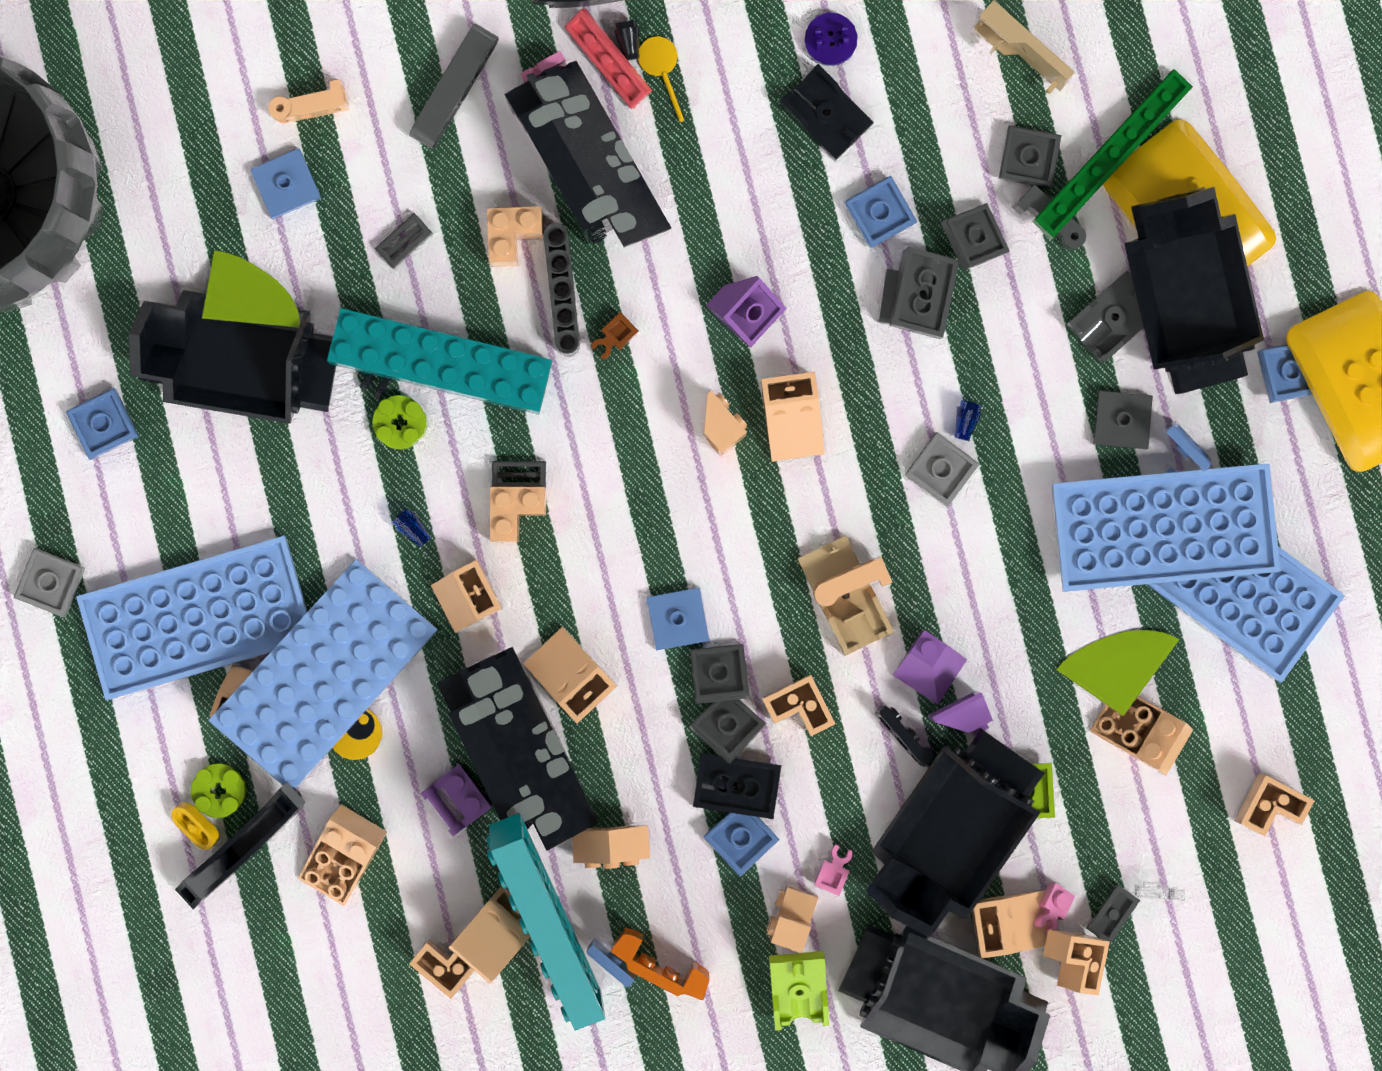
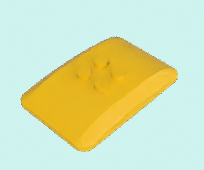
M1185 120L1173 121L1140 146L1103 184L1106 192L1135 229L1131 206L1157 201V199L1176 194L1187 193L1205 187V189L1214 187L1221 217L1236 214L1247 267L1275 245L1276 234L1268 221L1192 125Z
M1365 291L1292 326L1286 333L1287 345L1348 466L1355 472L1367 471L1382 463V300L1373 291Z

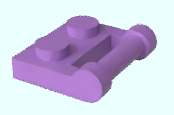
M461 764L420 793L425 800L428 799L448 825L450 828L448 831L452 837L492 808ZM442 787L465 817L460 822L457 821L437 794V791Z

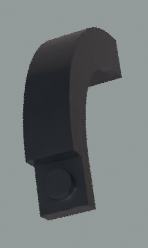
M288 782L285 783L234 836L187 876L175 891L194 910L265 846L304 807L303 805L306 802L302 799L300 792L292 788Z

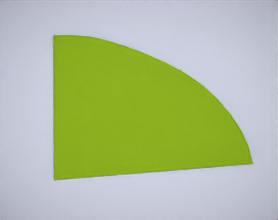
M214 250L202 315L203 319L299 327L300 317L296 304L288 291L275 278L241 257Z
M1151 630L1121 632L1081 648L1063 661L1056 670L1124 716L1180 639L1163 632Z

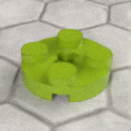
M403 395L391 396L381 401L375 410L372 422L373 430L377 438L386 446L397 450L409 449L425 435L427 416L421 405L412 398ZM398 415H403V419L407 420V425H403L401 430H397V426L393 424V419H397Z
M217 763L198 771L191 785V797L196 809L212 818H223L233 814L246 799L247 786L243 776L228 764ZM216 783H221V788H226V793L221 794L220 798H216V794L212 793V788L216 787Z

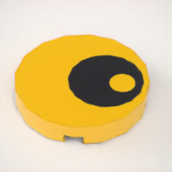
M367 709L333 747L334 751L343 758L350 760L364 759L372 755L380 746L383 737L382 724L378 716Z

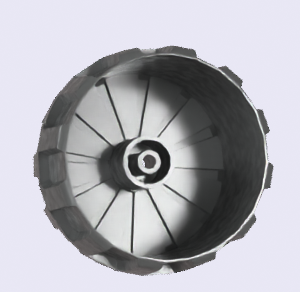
M0 56V312H11L32 305V296L52 282L66 283L81 267L75 255L78 253L83 241L100 230L105 207L97 200L96 193L98 187L97 178L102 169V164L96 145L87 134L81 119L66 98L38 74Z

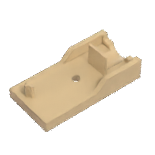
M995 0L979 16L980 20L973 29L993 46L990 51L991 55L995 50H998L1002 55H1019L1051 83L1045 91L1048 94L1055 88L1061 91L1075 72Z
M846 535L797 559L812 590L821 581L860 565ZM870 584L849 592V598L846 600L840 596L830 606L820 605L844 656L894 633Z

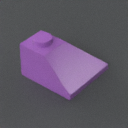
M758 276L724 285L706 305L726 327L750 348L787 309Z
M921 630L893 673V676L938 705L967 659L927 631Z
M974 691L927 715L930 721L967 733L973 731L975 735L978 734L981 728L984 731L988 729L987 723L993 721L984 696L979 691Z

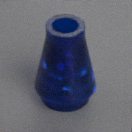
M961 400L960 406H957L955 438L970 441L971 435L983 413L980 412L982 405Z
M406 508L392 521L396 526L394 529L415 543L419 548L431 538L415 511L411 512Z

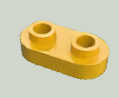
M182 802L172 810L171 817L174 824L200 849L209 850L219 841L217 828L194 805Z

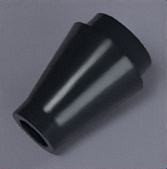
M636 20L616 23L614 33L622 54L628 61L639 59L640 26H637Z

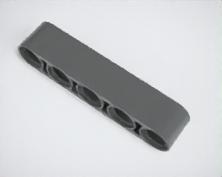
M476 23L473 24L413 124L409 133L410 137L431 149L438 145L494 51L499 40L498 36Z
M552 223L544 230V245L554 337L560 354L571 357L578 353L581 343L570 242L566 228L560 223ZM553 231H560L564 234V238L559 243H553L549 240L550 234ZM555 258H564L567 261L566 266L561 270L554 269L552 262ZM559 284L568 285L570 287L569 293L563 297L556 295V286ZM563 310H568L573 314L571 321L568 323L558 321V315ZM565 337H572L575 340V346L570 350H564L560 346L562 339Z

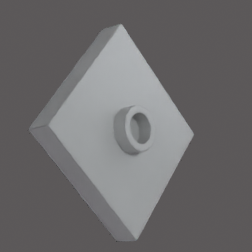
M936 432L904 476L948 507L980 463Z
M33 548L13 598L66 618L86 567Z

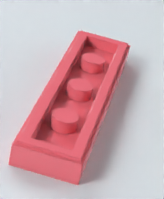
M585 8L581 9L564 26L630 109L635 108L652 92V89Z

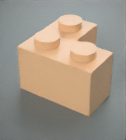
M541 206L487 209L489 263L491 267L518 266L517 239L544 238L543 211Z
M490 487L491 542H519V516H546L545 487Z
M808 675L761 698L774 724L798 712L810 736L835 725L812 675Z
M1259 773L1234 822L1257 834L1266 836L1277 814L1302 825L1315 800L1267 775Z
M648 825L586 829L572 837L573 863H585V868H597L603 864L604 869L619 868L620 862H623L624 866L639 865L640 859L650 858Z
M786 885L785 891H779L775 905L779 906L776 917L771 915L766 929L771 943L803 953L811 929L810 922L818 901L817 895Z
M1048 929L1043 956L1061 962L1057 986L1078 993L1099 995L1110 942L1087 934Z
M430 939L409 963V965L450 999L453 998L475 971L455 953L451 956L448 955Z

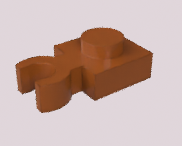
M620 312L601 330L606 337L595 340L591 348L594 350L599 345L605 346L606 351L601 355V359L605 360L610 356L611 348L614 345L621 350L639 333V330Z

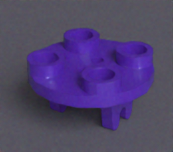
M828 12L818 15L810 22L805 31L804 43L807 53L815 63L825 66H836L852 58L857 47L858 35L855 26L847 17L839 13Z

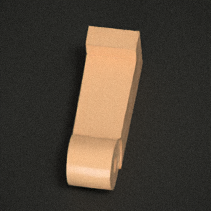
M338 79L329 81L330 90L289 99L277 96L270 101L268 111L277 122L290 123L347 111L349 107L344 84Z
M878 556L821 581L815 586L813 595L820 605L830 606L836 602L838 597L878 580L882 587L893 582L882 557Z

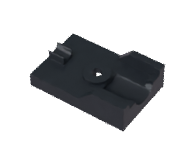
M819 64L813 68L794 90L784 96L779 103V106L835 162L874 124ZM825 109L830 110L831 114L829 116L823 114Z
M701 753L693 807L774 819L782 765L737 758L729 764L721 756ZM735 782H739L741 784V788L739 790H735L733 788V784Z

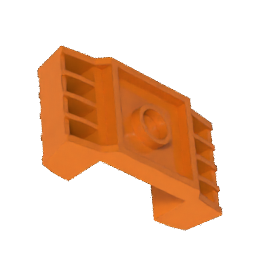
M625 927L612 943L610 951L626 962L630 972L676 996L686 994L702 1001L704 1000L710 980L709 971L696 961H693L683 980L679 976L680 973L673 968L665 966L662 969L655 964L656 960L644 953L640 956L636 955L643 940V933Z

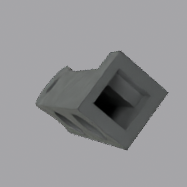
M1034 184L1013 208L1020 215L1027 209L1036 217L1051 199ZM1073 218L1056 235L1059 237L1060 244L1066 250H1076L1086 241L1085 230Z

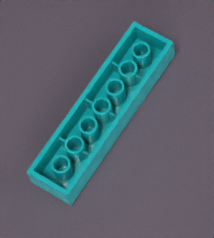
M340 308L327 359L331 365L540 415L552 365L551 359Z
M518 813L490 824V836L486 837L490 848L487 850L491 864L493 866L497 865L500 870L498 877L503 889L508 888L510 891L509 901L513 911H519L522 917L519 918V922L524 934L529 933L532 938L530 941L531 949L535 957L539 955L542 960L540 967L546 979L550 977L553 983L550 985L555 1000H560L563 1005L561 1012L565 1022L570 1021L574 1031L604 1020L605 1012L601 988L521 814Z

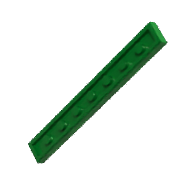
M1173 69L1032 222L1052 240L1193 86Z

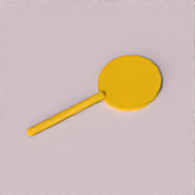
M660 36L651 37L644 41L639 48V64L649 75L663 77L678 120L683 122V115L667 75L676 65L678 58L677 49L667 38Z

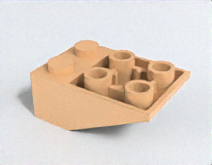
M815 372L761 379L760 384L771 461L824 455L825 449Z
M564 627L559 629L523 663L576 723H579L618 686Z
M1140 697L1136 698L1124 716L1105 704L1090 730L1093 734L1167 776L1193 731L1186 722Z
M341 804L327 822L298 879L345 906L380 847L387 831Z
M502 886L449 946L450 950L489 984L494 981L531 937L529 933L524 934L519 922V918L522 917L519 911H513L508 897L511 894L506 888L503 889Z
M1046 889L980 899L971 912L977 953L980 958L1009 955L1045 946L1047 922H1045L1043 927H1036L1034 922L1036 917L1044 911L1039 907V904Z

